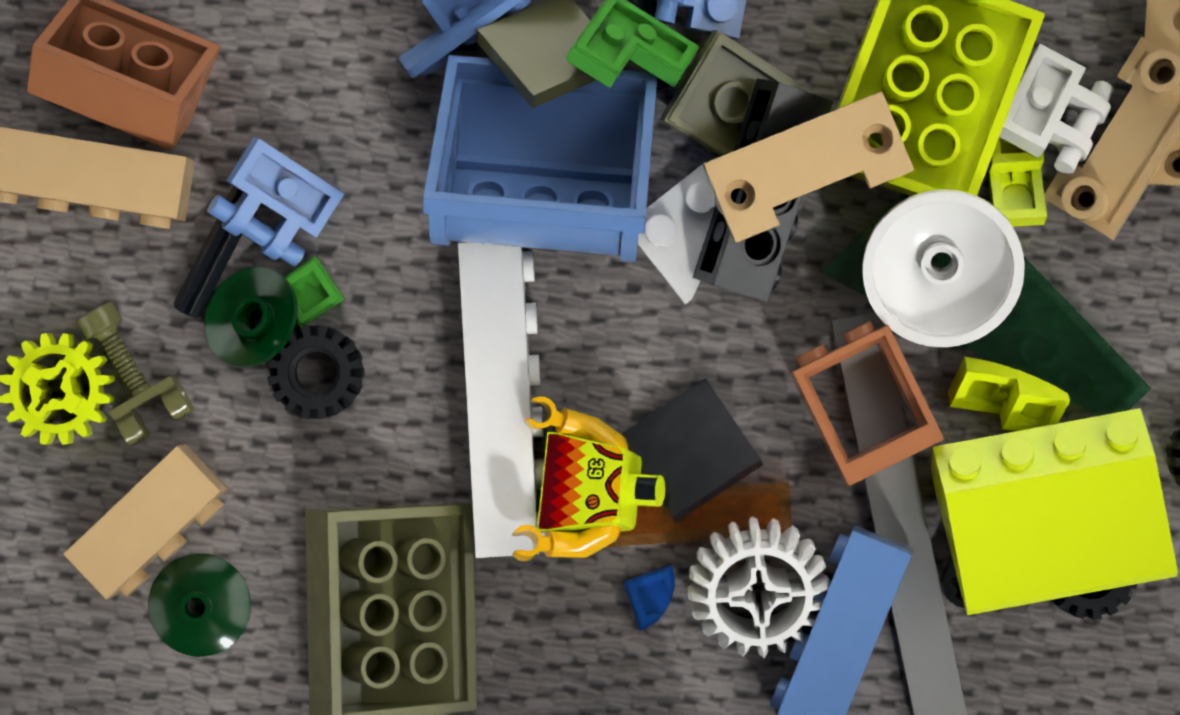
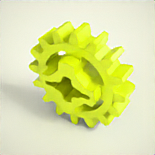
M52 333L41 334V347H38L33 341L22 342L21 346L25 356L9 355L6 360L14 368L13 374L0 375V382L10 385V393L0 396V403H12L14 410L6 417L7 421L16 422L23 420L25 424L22 427L21 435L24 437H31L37 431H40V444L43 445L52 444L57 433L62 445L74 442V430L83 438L91 436L93 432L89 421L105 422L108 417L99 408L101 404L114 403L115 401L114 396L104 393V385L114 382L115 376L102 375L100 372V368L105 365L108 359L106 356L91 358L89 354L92 351L93 343L90 341H83L75 348L74 334L63 333L58 345ZM52 354L66 355L53 368H47L38 363L42 358ZM84 371L89 380V396L83 391L81 376ZM63 379L60 388L66 393L65 397L51 399L53 389L47 385L49 380ZM25 384L29 385L32 400L30 405L25 394ZM64 409L70 414L74 413L77 415L73 420L63 424L49 422L51 418H54L58 410Z

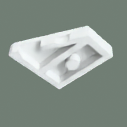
M703 164L647 207L644 234L639 233L638 246L685 305L692 300L700 283V280L692 277L716 206L715 194Z

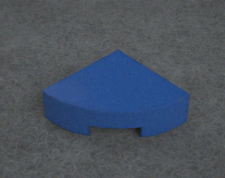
M672 564L623 581L640 631L657 622L671 602L675 586Z

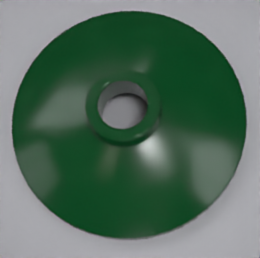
M267 267L245 268L228 277L217 288L206 310L204 329L207 343L212 352L225 363L241 368L258 366L279 353L291 337L297 320V298L292 285L280 273ZM262 316L260 323L255 327L257 318Z
M209 554L186 555L169 563L153 582L148 600L149 617L157 635L175 651L196 657L214 655L229 648L243 634L251 612L249 589L239 571L227 561ZM191 598H200L204 602L205 612L202 616H194L190 613L188 603Z

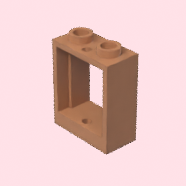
M868 321L845 332L843 336L847 343L829 352L825 345L821 344L795 357L799 367L788 371L843 483L847 486H851L945 440L889 325H883L875 329L872 321ZM877 344L916 425L848 458L809 377Z

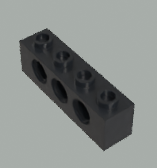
M757 78L734 151L829 113L833 101L781 82ZM734 189L731 193V199L734 203L741 204L745 201L746 194L741 189ZM802 196L773 207L780 225L757 234L755 245L748 253L745 250L746 239L734 243L724 216L715 206L692 278L768 302L771 291L777 287L781 278V260L787 242L794 236L798 226L797 211Z

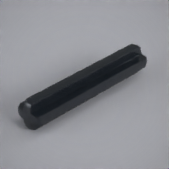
M233 186L226 200L233 204L236 203L243 191ZM216 219L174 301V308L192 318L201 316L242 236L241 233L238 236H234L222 228V221Z

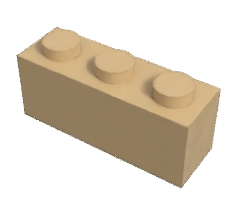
M186 444L176 446L63 555L106 600L116 596L119 592L127 598L150 577L143 570L157 556L165 562L187 542L181 535L185 529L195 520L203 526L224 507V503L219 497L228 488Z

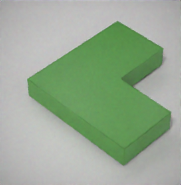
M605 0L574 43L565 60L609 88L612 87L629 60L675 88L700 47L627 0Z

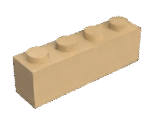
M0 127L1 203L17 205L18 195L38 198L36 208L68 213L69 203L89 206L87 216L119 221L120 211L140 214V225L170 229L171 220L186 221L195 160L185 156Z

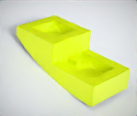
M999 137L988 166L990 203L1005 215L1013 227L1044 225L1047 219L1041 171L1044 163V153L1038 158Z
M964 356L948 390L950 407L999 414L1002 429L1011 431L1058 424L1070 402L1068 393L1038 377L1002 364Z

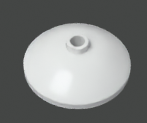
M950 189L922 192L901 201L891 208L880 219L870 234L864 251L862 267L866 295L881 321L885 325H889L890 329L899 336L914 343L931 347H953L967 344L980 339L998 327L1010 314L1019 298L1025 271L1021 243L1016 231L1005 215L991 203L976 195ZM940 252L947 253L951 257L949 264L942 268L935 267L931 263L932 257Z

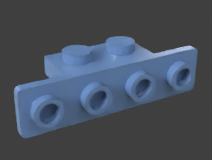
M421 0L440 29L400 56L399 61L411 78L416 77L420 73L422 75L431 74L443 66L448 59L447 54L462 43L464 45H471L477 42V29L491 24L505 13L512 15L521 11L532 0Z

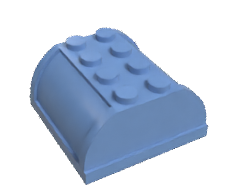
M449 55L423 195V214H429V237L431 244L449 246L451 241L614 255L620 256V261L636 263L639 233L644 234L657 77L650 72L622 70L611 88L596 80L532 108L490 58Z

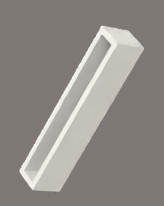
M469 242L458 243L476 558L513 556L512 553L515 550H533V542L529 537L524 535L512 536V533L522 525H532L537 528L539 515L537 490H541L545 459H535L534 438H543V429H532L524 421L525 418H529L543 423L542 406L532 407V403L529 402L532 399L531 386H541L539 354L529 355L528 334H538L536 302L526 303L525 282H535L533 251H523V247Z

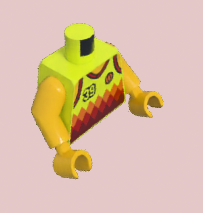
M539 396L529 401L534 404L543 405L547 410V418L543 423L525 418L526 425L537 430L552 425L556 427V432H547L537 528L532 525H522L512 533V536H527L533 542V550H515L512 553L517 560H531L538 552H544L547 557H589L614 543L620 532L634 529L638 506L660 507L663 504L665 498L664 477L662 475L641 474V457L628 450L627 440L624 436L600 418L568 408L557 411L555 404L547 397Z

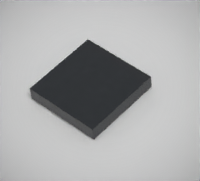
M706 378L621 434L627 440L628 450L641 457L642 472L648 475H662L664 477L665 498L663 504L675 522L763 466L761 459Z

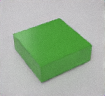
M317 256L285 276L295 291L298 306L296 321L300 327L307 326L346 300Z

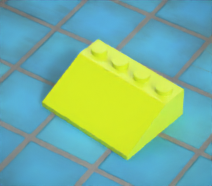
M1010 0L876 1L836 110L881 91L883 92L914 171L878 186L911 196L926 191L943 189L958 190L978 195L1045 13ZM870 134L868 143L873 148H879L882 145V138L879 134ZM863 172L852 175V177L865 181Z
M1141 408L934 446L932 448V481L967 615L1177 577L1178 569L1156 457Z

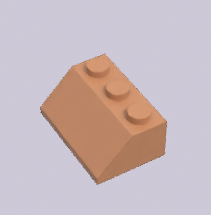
M68 0L32 45L27 92L172 151L192 120L221 46L110 0Z

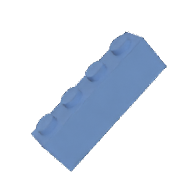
M857 525L854 526L850 537L839 534L828 561L838 566L828 590L813 597L814 601L822 602L820 610L811 611L818 614L811 633L802 630L804 633L803 643L798 640L795 641L789 656L790 659L798 662L791 681L783 677L780 678L769 705L779 710L777 715L847 714L911 559L912 548Z

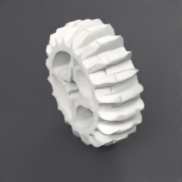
M752 516L748 522L749 530L740 532L739 526L731 521L728 525L730 537L725 539L721 534L713 532L710 540L714 550L699 547L697 559L701 564L691 565L689 568V578L695 583L687 587L688 599L695 602L691 607L692 615L696 620H704L702 629L707 637L718 633V644L723 650L734 641H737V651L742 657L749 651L750 646H757L759 655L765 658L768 653L767 645L777 643L778 649L786 653L788 649L787 638L792 636L795 640L803 643V625L813 627L818 614L811 611L820 610L822 602L814 601L813 597L828 590L830 582L828 576L821 573L826 568L823 557L821 555H813L816 548L811 539L807 538L799 541V530L793 525L781 534L779 521L774 518L768 523L766 530L760 529L758 519ZM764 555L774 556L786 561L797 572L787 573L786 568H773L765 562ZM746 558L742 568L738 571L725 573V578H721L731 565ZM757 570L760 571L764 590L760 591L759 604H757L755 592H752V585L757 583ZM729 602L730 607H743L749 610L752 614V619L730 612L721 603ZM790 602L783 610L771 616V612L776 606Z

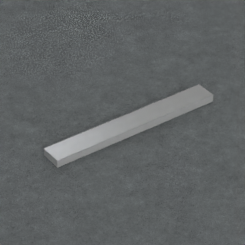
M875 312L830 321L836 348L847 343L843 336L845 332L861 324L872 321L875 329L885 324ZM877 344L839 363L858 453L907 429L899 389ZM912 455L863 479L874 533L913 549L911 559L890 607L912 715H967Z

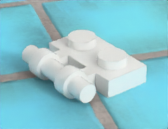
M1039 44L1022 75L999 137L1038 158L1045 151L1048 143L1056 146L1060 153L1054 163L1055 169L1062 174L1071 175L1074 173L1078 163L1086 160L1093 146L1090 138L1096 126L1103 124L1110 112L1109 100L1114 92V88L1108 82L1101 80L1094 83L1091 91L1079 85L1078 83L1086 67ZM1067 106L1075 110L1078 116L1073 127L1060 121Z

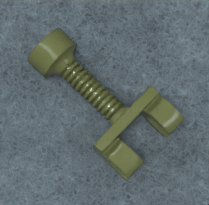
M112 301L84 315L76 323L87 340L97 339L102 342V346H105L104 350L108 351L107 355H111L109 357L110 360H113L112 363L116 364L117 372L121 373L120 377L123 378V382H126V387H129L128 390L132 391L130 393L131 399L108 411L112 419L115 420L125 441L129 446H132L150 436L145 424L135 410L144 403L160 395L166 409L174 420L180 419L195 409L175 375H171L153 386L146 383L147 380L143 379L144 375L141 374V370H138L139 366L136 365V361H133V356H130L131 353L125 347L126 344L122 343L123 339L120 338V334H117L118 324L123 319Z

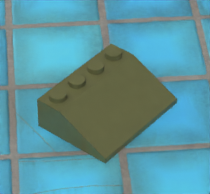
M473 504L349 506L305 509L309 715H438L477 711ZM462 650H463V677H462Z

